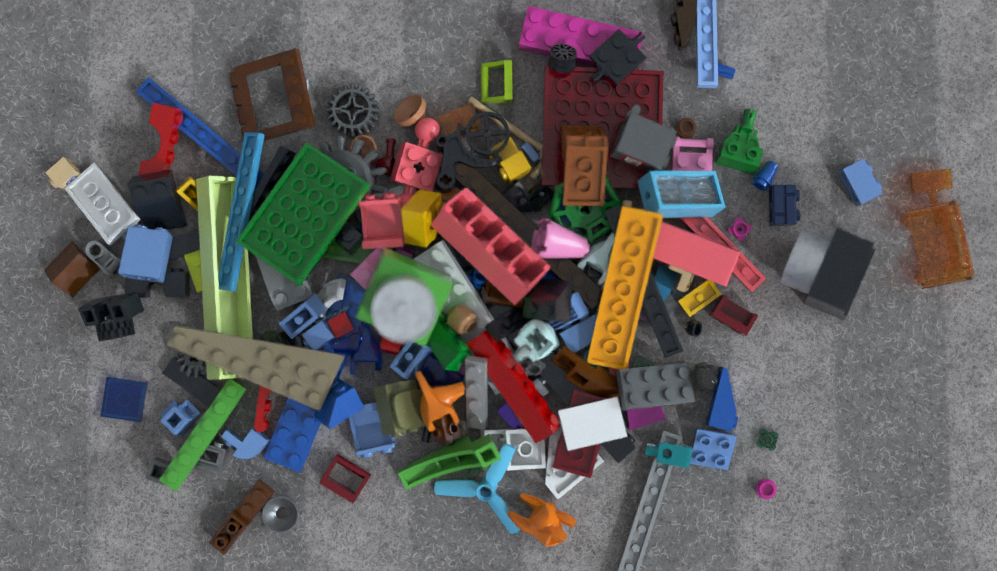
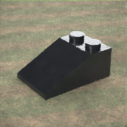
M172 170L131 177L127 185L133 204L144 226L151 230H155V228L169 230L187 226L180 197L176 192L177 187Z

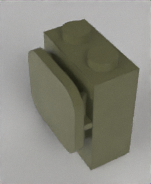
M416 378L373 387L383 435L391 434V437H398L403 435V431L413 433L419 431L418 427L425 426L420 413L423 393L422 390L418 389Z

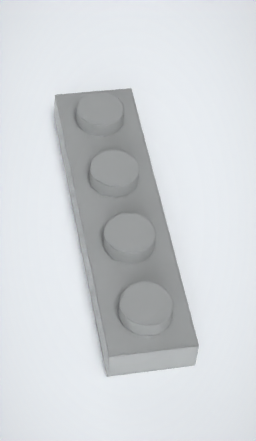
M467 356L465 359L467 427L486 430L488 427L487 359Z

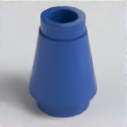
M768 161L753 177L752 184L757 189L766 191L772 184L778 165L773 161Z

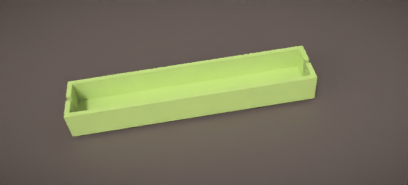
M206 176L196 179L204 331L253 339L249 260L246 248L243 250L236 292L219 290L218 274L236 177ZM206 362L207 380L242 378Z

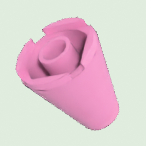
M542 218L537 223L540 227L539 230H534L531 249L541 258H583L588 254L590 244L585 237L547 218Z

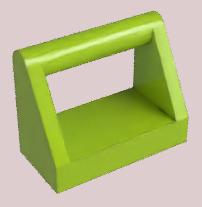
M512 60L482 63L481 103H512ZM504 68V96L489 97L488 69Z

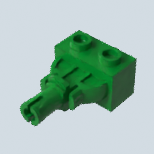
M745 109L741 126L736 125L734 131L721 143L715 164L753 175L759 168L763 149L759 148L758 131L754 130L753 127L757 112L752 110V113H750L751 109Z

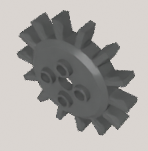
M337 136V151H332L327 141L319 142L325 155L346 169H351L355 175L371 185L366 194H374V191L378 193L388 192L389 188L383 185H376L375 178L378 175L387 173V168L378 167L373 170L370 164L379 155L377 150H372L363 157L360 155V151L364 141L356 139L352 150L347 151L345 136ZM357 205L352 213L356 214L358 221L362 224L360 206ZM350 216L344 223L342 228L345 226L346 223L350 224Z

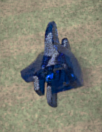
M362 321L361 332L331 340V348L334 352L350 356V375H355V362H374L375 371L382 370V350L380 349L379 342L371 334L369 323Z

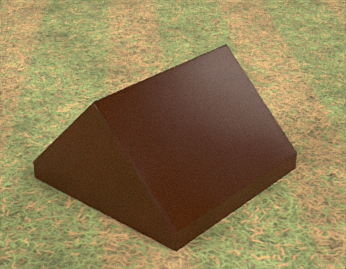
M71 242L44 269L50 282L71 297H74L100 270L98 265L74 242Z

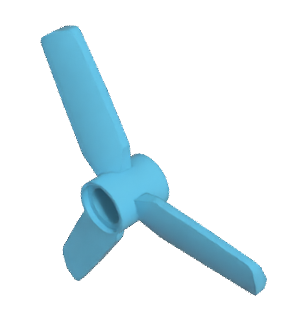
M504 444L499 451L501 460L491 464L486 477L482 478L480 483L474 480H437L434 486L435 494L459 497H474L477 495L481 501H488L490 507L509 533L519 532L520 528L507 516L510 510L502 497L495 493L498 487L497 483L501 481L516 448L510 444ZM483 487H488L491 491H487Z

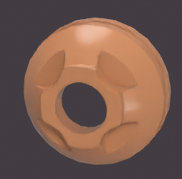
M413 94L405 98L396 108L394 120L401 126H416L417 122L425 117L426 102L419 94Z

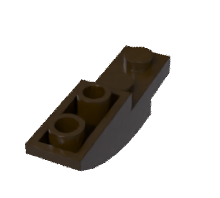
M676 0V5L680 7L675 8L673 14H671V24L676 29L674 43L675 46L678 45L679 51L685 48L691 36L696 19L697 0Z

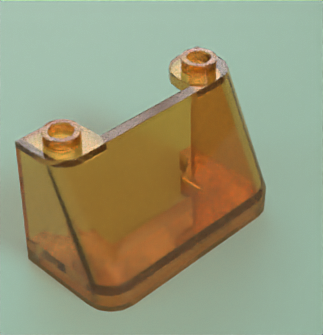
M958 201L905 211L906 216H903L906 228H910L913 234L920 266L916 279L918 285H922V289L975 279L974 267Z

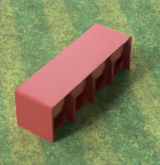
M465 188L448 201L431 224L440 235L514 305L532 290L550 269V266L468 188Z
M662 221L653 258L727 286L740 252L724 244Z

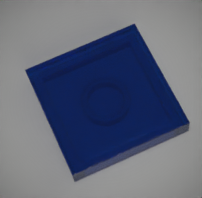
M433 353L428 356L421 369L422 374L431 387L456 384L461 382L464 377L458 371L445 370ZM416 379V380H417L418 389L421 390V387H420V384H419V382H418V379Z
M106 377L100 416L142 422L148 382Z

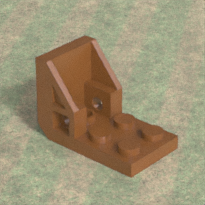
M561 125V147L564 162L563 206H604L608 153L607 135L601 126Z

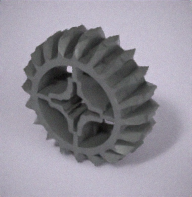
M351 84V89H348L347 85H343L344 91L342 92L337 88L338 95L331 94L334 101H327V104L332 106L326 108L327 113H332L327 116L328 120H333L330 125L332 127L337 126L336 131L338 133L343 130L344 136H347L349 131L351 137H355V131L362 135L361 130L363 129L369 133L370 130L367 126L370 125L374 128L375 124L372 120L378 121L379 119L374 114L380 113L379 108H374L379 105L378 101H373L375 95H369L370 90L368 88L363 91L362 85H359L357 90L355 84ZM356 96L365 99L369 107L358 105ZM349 97L346 105L338 107L342 100ZM354 104L357 112H355V114H353L352 117L350 111L348 110L351 109V107H353ZM338 114L347 115L350 125L342 123L338 118ZM368 114L363 122L357 124L358 117Z

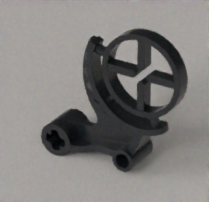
M481 112L470 119L467 127H461L462 123H458L456 133L437 137V149L444 152L441 171L437 177L439 191L450 193L454 189V164L456 162H462L475 168L493 167L502 162V158L498 156V153L506 147L510 135L509 126L502 116L494 112ZM484 117L485 131L488 132V117L499 120L505 127V130L491 131L490 135H506L502 146L491 151L490 136H487V151L476 148L470 138L484 137L485 133L483 131L469 132L474 121ZM460 132L466 133V141L471 148L470 151L463 145ZM477 153L483 156H494V159H481L474 156L473 154ZM443 179H447L449 185L444 186Z

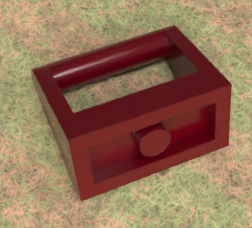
M337 454L319 483L349 502L354 503L371 474ZM337 463L363 478L356 492L329 476Z

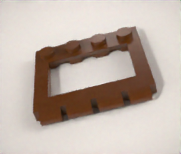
M294 48L234 67V72L229 73L232 87H238V89L233 90L236 106H242V108L237 109L239 124L246 125V127L241 128L242 138H244L245 132L264 134V141L315 127L299 49ZM281 66L292 121L258 131L246 76Z

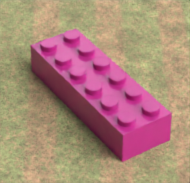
M528 6L519 42V50L550 57L549 51L552 46L567 44L577 50L576 63L597 67L589 56L618 29L630 39H633L640 31ZM642 41L637 45L638 48H639V50H640Z

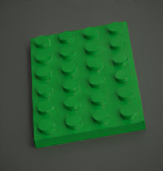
M306 142L236 242L296 285L301 286L371 185Z

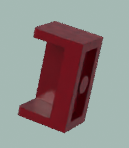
M725 295L719 297L709 314L710 317L742 336H747L758 317L756 313H750L728 300Z

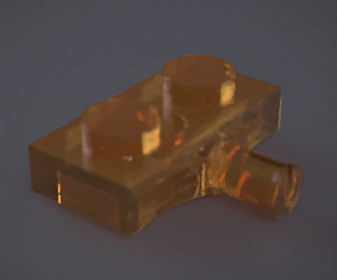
M951 169L913 172L909 174L911 193H929L930 205L939 204L937 192L953 188Z

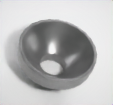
M277 496L265 504L262 511V519L269 530L275 533H285L293 529L297 524L299 509L291 498ZM280 507H285L288 510L287 518L281 519L278 517L277 510Z

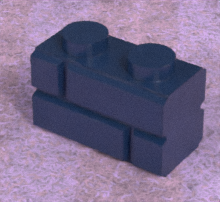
M796 185L770 186L769 226H794L800 220V210L796 207L800 193L799 190H796Z

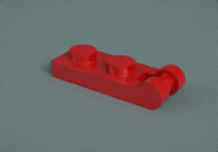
M261 385L259 386L254 428L258 432L268 430L270 423L267 420V413L271 412L272 400H269L270 392L273 391Z

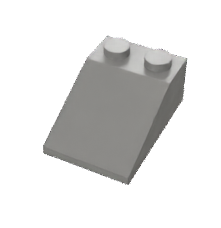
M256 256L276 311L306 300L316 293L309 277L306 281L304 280L301 286H298Z

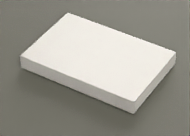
M618 397L558 410L568 451L627 437Z

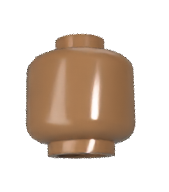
M464 304L452 306L447 312V323L458 334H469L477 325L476 314Z

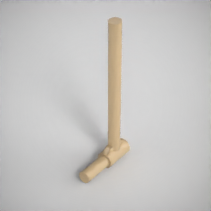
M473 97L468 101V104L480 112H494ZM489 117L490 119L498 123L500 126L505 128L499 120L493 117ZM505 119L512 134L525 143H529L531 147L540 152V161L530 174V177L536 180L542 172V144Z

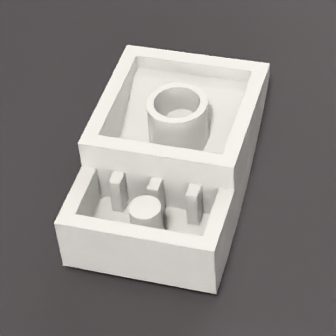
M525 428L480 430V437L490 434L498 451L501 450L504 444H510L516 448L506 469L507 471L546 468L545 439L535 443ZM491 465L485 468L482 467V470L488 471Z

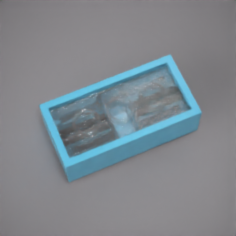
M649 171L637 181L644 209L661 213L663 218L713 217L726 208L716 171Z

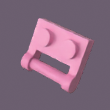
M675 137L677 141L672 150V171H712L713 138L699 140ZM680 146L706 148V153L679 152Z

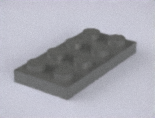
M689 363L616 370L622 411L695 402Z

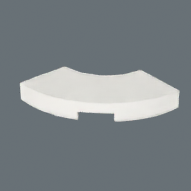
M335 279L329 281L316 294L327 308L334 302L343 300L346 280ZM326 311L318 318H324Z

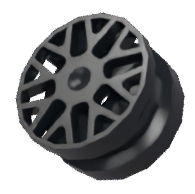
M556 44L550 48L548 66L551 70L558 73H569L575 69L577 50L567 44Z

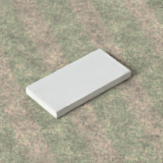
M96 163L90 165L64 188L109 245H112L126 233L128 227L134 226L141 220Z

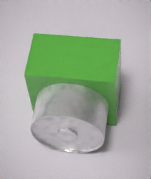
M383 247L356 309V318L376 326L383 336L392 341L403 343L413 341L425 346L453 286L452 278L446 273Z

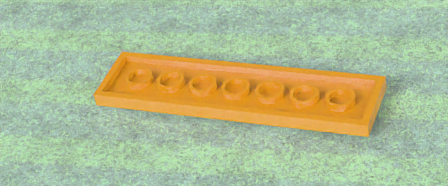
M622 205L587 363L614 369H627L663 214Z

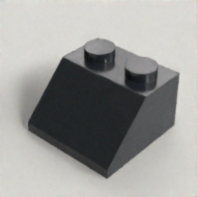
M541 278L524 297L523 318L570 322L573 281Z

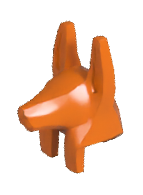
M417 371L415 374L423 393L420 413L428 431L436 430L433 421L448 413L451 414L455 424L459 423L458 415L452 404L465 394L463 383L431 387L422 372Z
M521 493L519 499L533 511L526 518L510 510L507 516L522 531L534 535L545 547H552L560 542L564 543L568 535L563 532L561 523L573 528L577 520L565 511L557 510L555 504L551 502L545 503L535 496Z

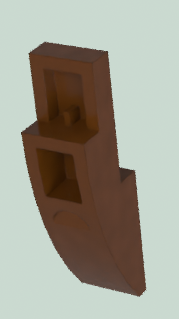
M563 346L551 359L553 363L566 372L564 378L577 387L599 397L607 399L618 397V400H620L617 378L600 365L593 368L566 346Z
M259 479L208 543L225 555L263 509L275 491Z

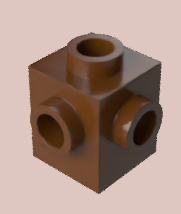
M451 414L433 421L436 430L431 431L434 443L442 442L443 445L455 443L454 439L462 437L459 423L455 424Z

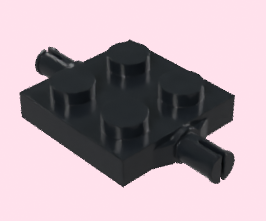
M618 29L589 56L598 68V71L590 79L596 84L605 76L616 86L620 84L647 58L637 46L645 39L644 34L642 35V32H639L633 39H630Z

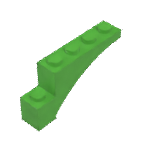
M490 434L473 442L469 435H466L456 440L455 443L448 444L397 470V473L406 490L420 483L447 473L475 467L485 468L501 460V456Z

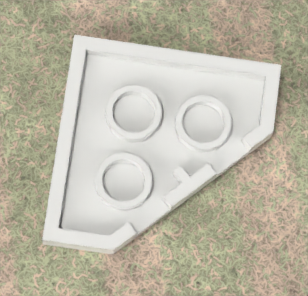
M562 425L554 434L549 436L545 477L546 486L557 499L585 478L584 476L552 468ZM599 454L597 455L594 469L604 462Z

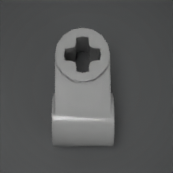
M91 241L86 245L85 252L87 256L105 274L112 277L114 275L113 272L120 266L121 257L103 242ZM96 245H99L101 252L96 256L93 250Z

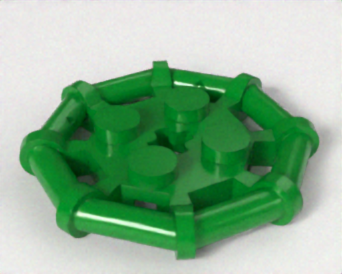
M607 176L605 191L611 200L606 202L604 200V206H590L588 213L580 211L582 206H565L564 209H559L561 196L563 195V182L558 186L555 185L550 211L548 212V217H551L553 222L571 231L575 227L586 229V234H577L585 237L589 244H593L594 241L612 230L609 221L604 218L605 210L607 207H615L623 202L618 197ZM566 215L571 224L566 227L560 216ZM601 222L604 224L603 227L592 233L591 229Z

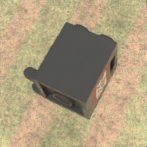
M634 105L632 110L627 112L610 157L646 172L661 171L662 168H666L670 157L667 155L669 150L673 149L676 144L677 138H675V134L677 131L639 116L641 108L639 105Z

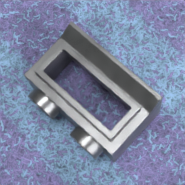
M213 441L206 450L219 453L217 461L213 462L200 458L194 467L215 473L222 472L229 448L224 447L225 444L222 442Z

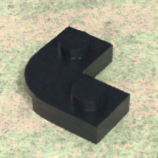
M515 179L501 192L520 212H537L554 195L549 186H541V180L527 192L522 184Z

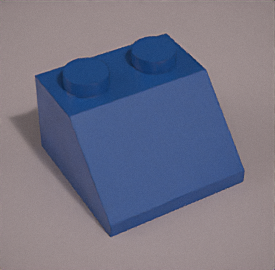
M338 378L334 379L320 411L316 410L314 417L327 428L332 429L364 408L354 387Z

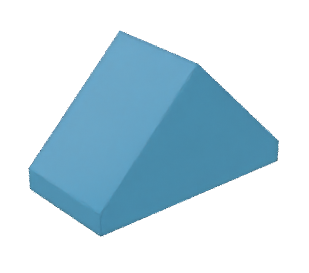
M659 264L653 277L662 299L665 301L672 290L677 273Z

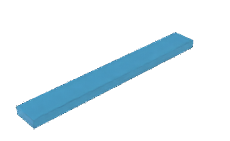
M244 133L218 274L219 290L236 292L244 247L237 243L236 240L249 223L264 141V134Z

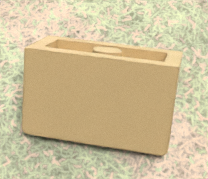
M669 264V269L682 274L677 290L682 292L688 291L695 274Z

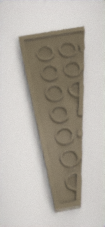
M179 325L175 326L167 343L168 346L319 411L345 357L343 354L204 331Z

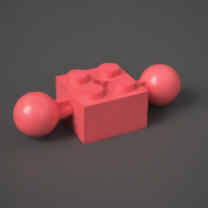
M423 118L417 122L415 126V134L419 139L417 146L408 142L402 143L399 146L389 182L405 187L403 194H400L401 208L419 189L433 191L443 154L428 150L430 143L434 142L440 135V126L432 118ZM414 165H417V166H418V171H417V172H416V169L413 168Z

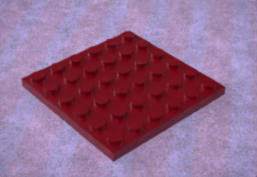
M545 65L541 186H558L564 181L561 125L601 126L607 135L606 176L609 178L614 189L639 190L637 181L648 172L610 157V153L627 112L632 110L634 105H639L641 108L639 116L663 125L664 71L634 70L616 86L605 76L595 84L590 77L598 71V68L575 67L569 73H558Z

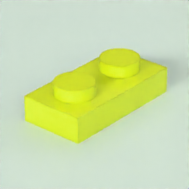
M200 250L184 255L195 289L199 293L202 292Z

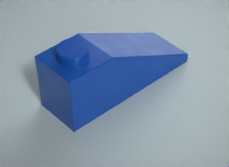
M720 367L705 424L732 432V429L736 428L738 422L737 411L727 368Z

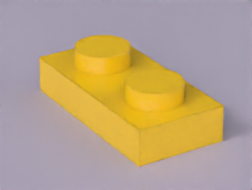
M706 280L677 302L686 315L691 317L722 294L713 281Z

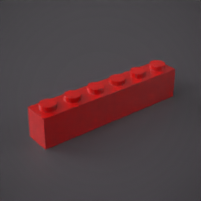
M484 330L466 343L475 357L487 359L488 376L533 441L538 443L554 434L561 426L557 416L552 413L546 400L541 397L534 383L527 377L523 367L518 364L503 340L496 343L489 332Z

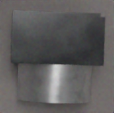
M803 227L784 269L780 283L808 294L805 305L845 320L875 253V249H873L875 243L839 228L836 229L833 238Z

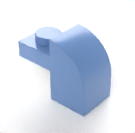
M255 428L250 430L245 439L231 429L226 430L221 436L225 439L224 443L233 449L237 448L233 456L240 459H249L260 454L271 440L262 432L256 431Z

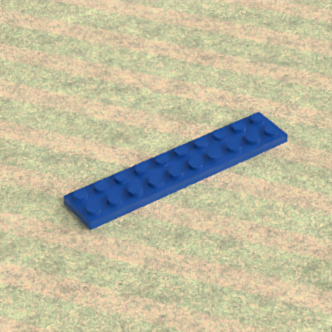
M338 274L337 279L346 280L343 300L334 302L326 311L325 317L319 320V322L325 321L331 329L327 321L346 312L355 329L338 339H333L319 349V351L345 355L335 379L341 376L363 322L356 318V309L365 289L356 280L342 274ZM288 398L264 459L301 473L321 425L314 417L316 409Z

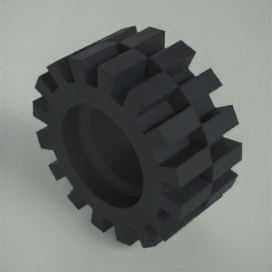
M132 318L95 326L98 341L135 334Z

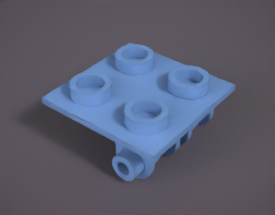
M702 428L695 429V440L690 464L728 470L737 435L703 430Z

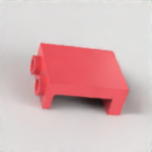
M393 192L384 193L383 196L375 197V194H365L358 204L361 210L364 237L362 248L403 247L404 234L401 196L395 195Z

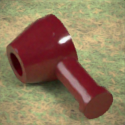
M388 138L386 139V157L376 161V168H387L388 172L384 175L391 176L395 163L394 147L396 140Z

